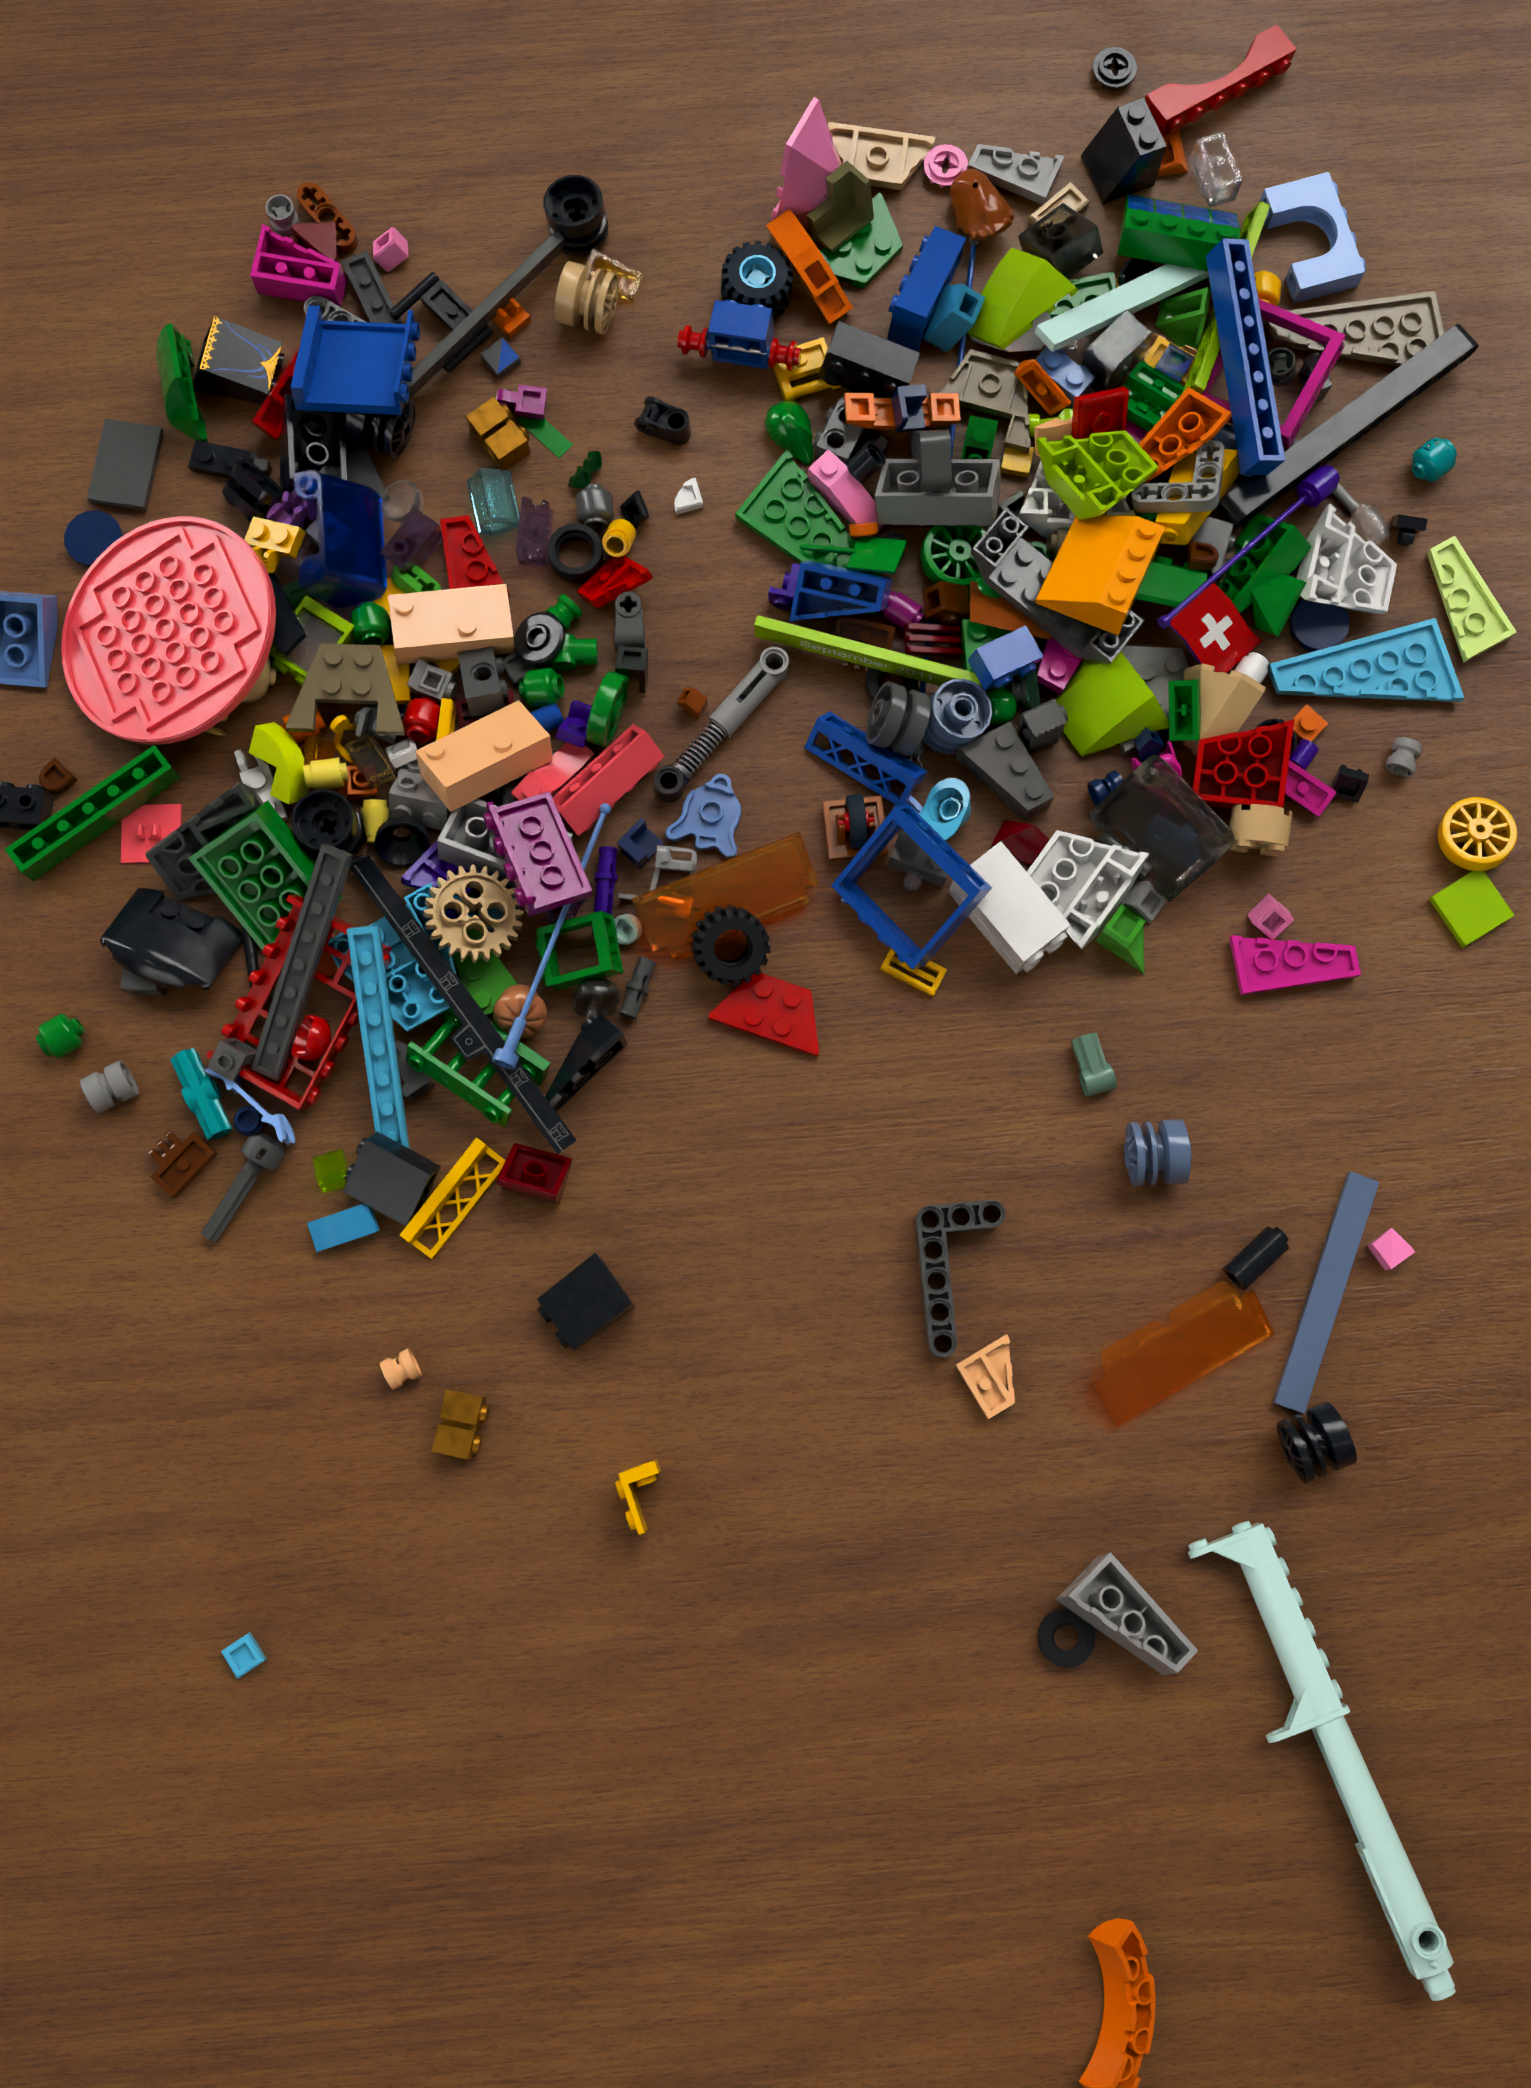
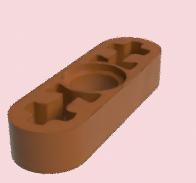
M312 182L302 184L296 193L302 210L313 223H322L320 217L324 213L334 214L335 218L330 223H336L338 252L346 254L354 251L358 245V238L353 226L317 184ZM306 196L315 197L318 206L315 208L314 203L309 198L306 199ZM340 229V232L345 237H349V240L344 241L340 239L337 230Z

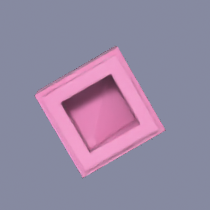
M391 227L373 241V259L386 272H390L409 257L408 242L394 227Z
M1270 894L1264 897L1248 913L1252 924L1271 940H1274L1294 921L1290 912Z
M1390 1228L1366 1245L1385 1271L1393 1269L1415 1253L1413 1248L1393 1228Z

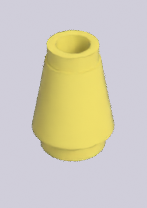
M363 800V807L360 809L367 843H374L378 828L389 819L387 800Z

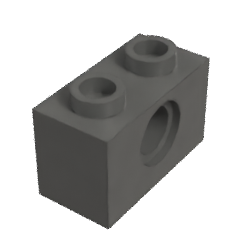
M493 646L458 653L465 698L470 716L490 714L504 708V698H508L509 694L506 681H500L499 676L505 675L501 657L495 658Z

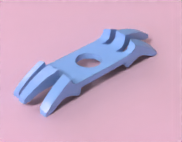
M209 1068L205 1070L215 1078L224 1080L227 1090L234 1091V1094L240 1093L263 1115L261 1121L275 1128L278 1139L282 1143L285 1142L289 1146L291 1142L293 1144L296 1142L294 1131L286 1116L283 1114H270L241 1086V1076L238 1075L236 1080L230 1081Z

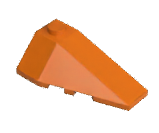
M1188 387L1139 443V446L1159 466L1157 472L1143 484L1149 482L1210 441L1233 416L1232 413Z

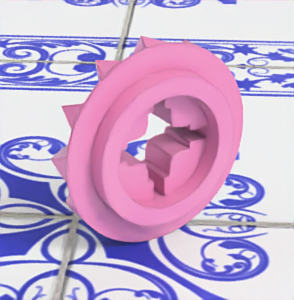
M948 144L938 145L932 148L924 159V175L928 176L931 184H939L940 188L951 186L955 177H959L961 172L967 170L968 159L964 152L956 146ZM946 159H948L950 169L944 174L942 167L946 163Z

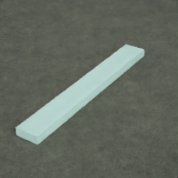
M1170 264L1163 265L1037 325L1035 334L1054 352L1208 278V271Z

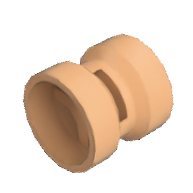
M409 1348L401 1351L397 1358H387L380 1362L381 1370L392 1390L401 1387L408 1378L414 1380L422 1376L418 1362Z

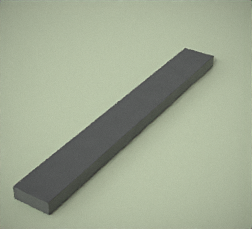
M558 231L554 232L413 368L412 382H407L409 386V399L496 316L497 310L500 307L502 309L509 304V299L515 298L563 251L564 237Z
M321 844L250 1069L277 1082L282 1080L353 858L352 854L328 844Z

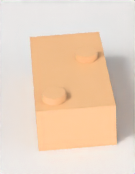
M506 584L388 595L397 665L417 663L418 659L424 662L459 659L458 653L491 646H493L495 655L514 652V636Z
M519 700L415 751L421 777L450 812L553 761L550 735Z

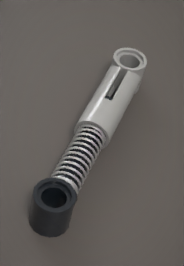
M773 646L765 649L757 664L708 718L710 724H707V727L700 731V735L693 739V743L689 744L690 747H686L683 755H679V758H676V762L657 770L654 776L656 794L661 800L670 803L679 800L684 794V788L688 784L690 777H692L691 772L695 773V768L699 769L698 764L702 765L701 761H706L705 757H709L708 753L711 754L712 749L716 750L715 745L719 746V742H723L722 737L730 738L772 689L786 679L789 670V658L782 648ZM775 661L782 666L779 669L772 670L767 667V664ZM672 779L677 782V785L672 789L662 787V783L665 780Z

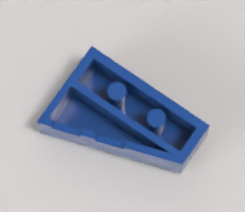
M809 560L801 562L789 622L884 610L888 605L893 579Z

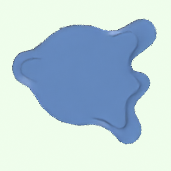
M717 774L711 781L705 783L704 786L691 790L683 803L680 818L667 827L665 831L666 837L670 842L675 843L689 836H694L696 838L695 848L698 851L716 849L726 859H732L737 855L734 834L741 818V805L731 788L730 778L725 774Z

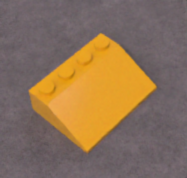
M1101 515L1080 520L1075 516L1035 603L1119 636L1157 552L1165 526L1139 516Z

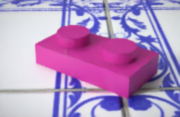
M1289 760L1285 795L1319 817L1337 792Z

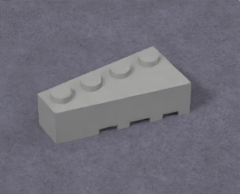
M1111 1552L1097 1556L1055 1599L1162 1675L1178 1673L1198 1652L1197 1648Z

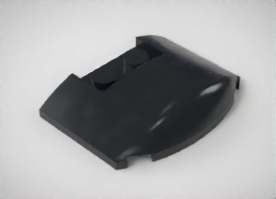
M138 888L100 938L102 947L104 948L106 945L113 954V959L126 970L155 984L185 990L184 985L201 984L202 990H209L243 942L242 932L221 916L211 917L165 897L164 891Z

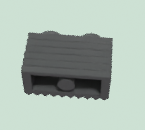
M1051 699L1021 713L1016 732L1031 756L1032 752L1036 753L1037 750L1041 751L1042 747L1047 748V745L1052 746L1053 742L1057 743L1061 732L1064 730L1065 723L1068 721V715L1062 705H1058L1055 699Z

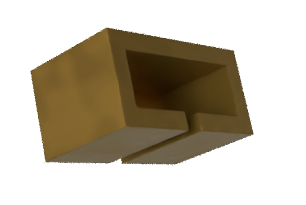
M494 397L466 415L470 431L502 472L530 454L528 445L530 437L523 426L517 427L511 421L514 417L505 404L500 405Z
M446 1389L440 1412V1418H443L442 1424L437 1425L431 1452L467 1460L472 1459L473 1454L478 1455L482 1443V1436L478 1435L480 1423H486L489 1413V1405L485 1404L487 1397Z

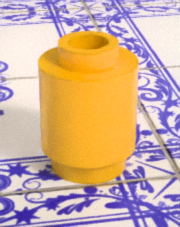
M624 519L612 521L602 539L604 550L613 557L626 555L636 537L634 526Z

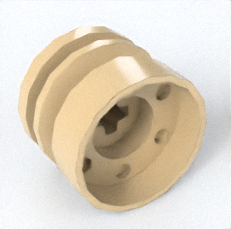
M568 261L563 268L557 287L554 308L556 323L576 327L583 316L585 330L591 331L595 326L596 333L606 334L614 317L618 302L617 273L607 272L605 275L602 269H596L590 280V270L587 265Z

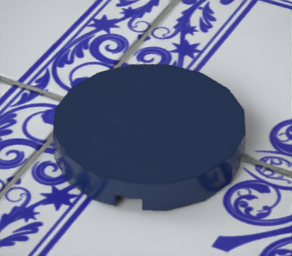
M99 510L86 511L77 515L68 524L64 533V545L68 554L79 565L90 567L101 553L121 538L124 533L119 523L108 513Z
M1305 599L1300 601L1293 610L1289 621L1290 633L1294 640L1296 639L1303 649L1310 652L1339 645L1347 636L1350 625L1345 608L1307 601Z

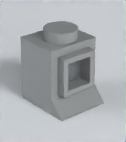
M418 659L407 683L412 696L432 698L439 706H441L442 698L453 699L457 691V684L453 673L429 665L421 659Z

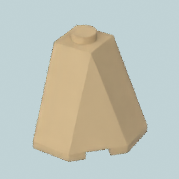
M1199 664L1186 668L1184 680L1199 679L1200 740L1233 732L1238 733L1266 687L1241 672L1231 670L1230 674L1214 672L1215 667L1212 665ZM1199 740L1183 741V745L1193 750V754L1197 756Z

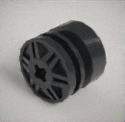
M567 175L554 181L548 187L543 198V207L548 221L550 236L558 231L564 237L562 251L564 254L586 256L596 252L604 245L608 237V220L603 195L598 184L590 178L581 175Z
M409 399L408 403H404L402 415L347 413L345 422L347 441L366 448L373 445L376 452H385L389 457L398 458L405 450L414 428L416 418L415 401Z
M327 789L309 792L298 801L293 809L291 818L293 833L314 857H318L321 844L331 845L353 856L361 849L365 841L363 819L348 800L338 792ZM332 827H334L335 833L332 834V835H330V834H331V830H330V829H331Z
M1323 1402L1307 1409L1308 1424L1298 1414L1291 1416V1423L1287 1419L1277 1422V1433L1283 1453L1303 1483L1308 1484L1314 1481L1315 1474L1320 1478L1326 1476L1325 1461L1335 1471L1356 1463L1357 1453L1351 1435L1342 1417L1330 1402Z

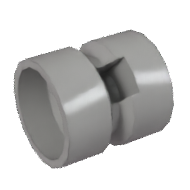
M122 1060L104 1067L102 1074L96 1071L80 1080L82 1090L88 1102L98 1114L115 1107L116 1100L125 1102L139 1094L136 1081Z

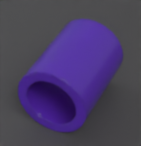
M1302 739L1293 754L1290 755L1289 760L1306 770L1319 749L1313 742Z

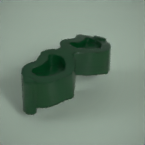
M592 450L588 452V457L583 461V466H578L575 475L570 477L569 487L584 488L590 484L591 471H598L602 467V458L599 451Z

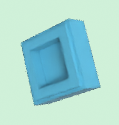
M251 1632L221 1651L237 1679L267 1660Z

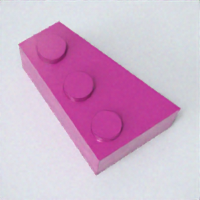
M262 224L250 273L257 293L304 302L312 296H322L341 307L347 284L341 264L310 248L306 249L296 244L293 239L287 236L284 238L271 231L270 227Z

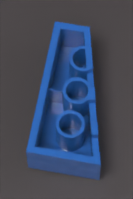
M937 226L934 227L930 236H924L919 249L920 256H914L909 268L911 273L909 276L904 275L900 284V295H894L890 303L889 312L892 313L887 340L920 352L923 336L927 331L945 285H950L961 261L966 242L965 237Z

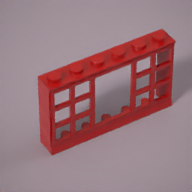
M288 895L286 901L293 904V907L287 917H280L275 927L280 929V932L275 942L266 944L263 948L262 954L266 956V959L261 969L254 970L249 975L248 981L253 983L246 997H240L236 1001L234 1007L239 1012L234 1022L225 1024L221 1030V1034L225 1036V1039L236 1037L244 1043L248 1040L258 1046L260 1039L250 1033L259 1015L267 1019L268 1011L263 1009L284 965L304 898L300 895ZM336 916L333 918L323 952L325 950L343 961L333 980L316 971L315 978L352 998L353 1001L317 1070L314 1071L300 1063L299 1058L289 1056L287 1062L289 1065L280 1083L250 1070L251 1066L244 1065L238 1074L298 1110L309 1108L317 1103L322 1093L320 1087L324 1079L327 1080L332 1075L336 1066L333 1062L337 1054L346 1048L349 1042L347 1035L351 1027L356 1026L359 1022L355 992L339 984L348 965H351L350 951L348 949L347 953L344 954L328 945L335 929L347 935V929L353 928V926ZM382 943L386 970L391 961L389 954L392 948ZM215 1050L208 1051L206 1056L211 1059ZM295 1068L312 1077L303 1096L286 1087Z

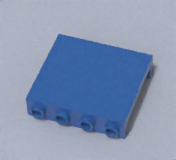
M308 305L290 387L295 410L402 415L403 405L409 401V386L407 382H412L413 379L411 361H416L415 341L420 339V325L414 321L413 310H408L406 324L326 321L322 318L320 306Z

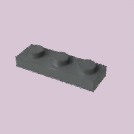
M366 250L341 261L369 322L402 324L400 318L394 320L389 315V311L394 305L368 251Z

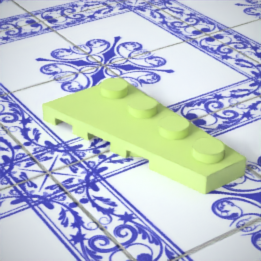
M1456 536L1436 545L1427 552L1463 663L1504 642L1517 633Z

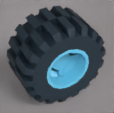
M755 241L754 245L746 242L743 243V248L735 247L732 254L728 253L722 266V301L734 300L739 304L764 305L767 308H772L773 320H775L776 313L781 316L785 311V307H788L793 282V268L790 266V260L787 256L783 257V251L780 248L774 250L773 244L768 242L766 246L761 245V241Z

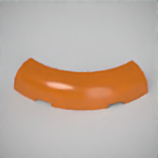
M1116 1918L1100 1924L1087 1936L1096 1951L1102 1970L1104 2011L1097 2045L1085 2072L1078 2081L1083 2088H1138L1141 2078L1137 2074L1143 2055H1148L1150 2052L1153 2038L1156 1996L1154 1977L1148 1972L1145 1958L1148 1951L1134 1922L1128 1919Z

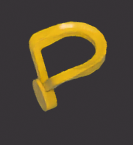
M340 715L331 722L330 728L336 733L333 747L344 760L353 765H362L371 760L374 756L372 752L375 754L376 751L374 747L376 748V743L371 735L365 734L363 737L368 742H372L374 747L371 745L368 752L361 757H351L342 746L341 739L344 730H356L357 726L354 723H350L345 715Z

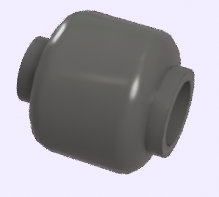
M589 484L576 495V517L579 523L589 526L595 531L606 528L607 524L613 520L612 494L608 490L603 489L601 485Z

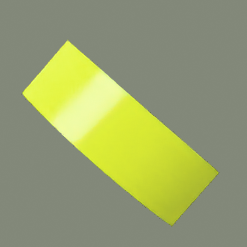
M275 722L255 725L249 753L277 767L270 795L287 804L297 803L308 793L303 765H306L299 746L292 736Z

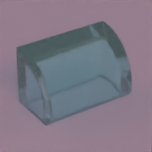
M480 467L467 480L478 534H500L517 528L522 522L511 472Z

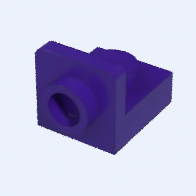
M793 563L791 573H785L782 589L769 587L768 600L776 608L783 610L792 608L800 564Z
M573 700L570 704L568 717L558 727L556 739L584 748L588 743L586 730L592 706Z

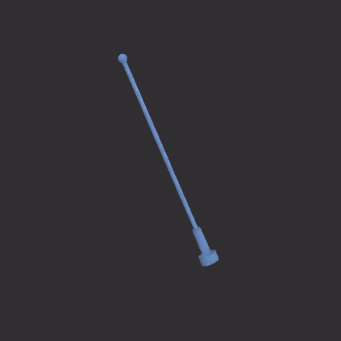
M608 803L601 804L599 808L600 816L581 861L583 870L586 867L604 819L611 812V806ZM570 904L564 905L520 1016L515 1017L503 1049L496 1048L492 1062L501 1067L514 1070L517 1065L519 1056L515 1054V1051L527 1023L525 1017Z

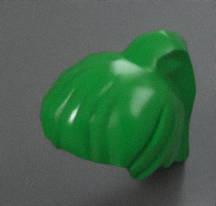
M781 401L770 407L767 411L764 421L767 434L777 446L785 450L788 449L793 458H797L803 464L809 465L813 459V435L808 418L809 415L796 402Z

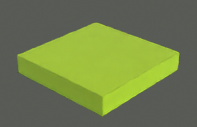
M1472 871L1429 898L1462 948L1515 916L1484 871Z

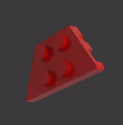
M754 973L750 976L751 981L747 983L743 981L708 1016V1019L818 1057L819 1045L812 992L809 989L760 973L758 976Z

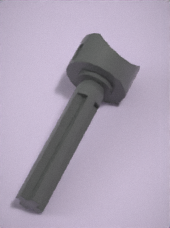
M265 1133L248 1137L242 1146L241 1151L249 1160L245 1163L201 1231V1234L206 1239L217 1243L262 1173L263 1168L277 1171L284 1160L283 1144ZM263 1149L267 1150L264 1156L261 1155Z

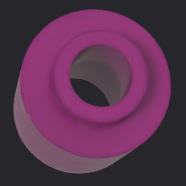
M893 590L890 592L887 608L881 610L886 619L903 630L905 624L922 623L925 617L922 614L923 606L903 593L899 592L897 594Z

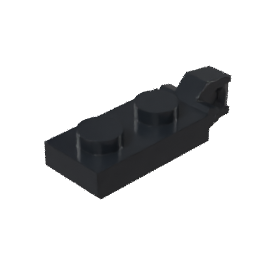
M195 440L188 467L193 472L227 479L233 478L231 470L235 461L239 459L255 464L269 477L272 472L269 461L258 458L259 456L256 453Z

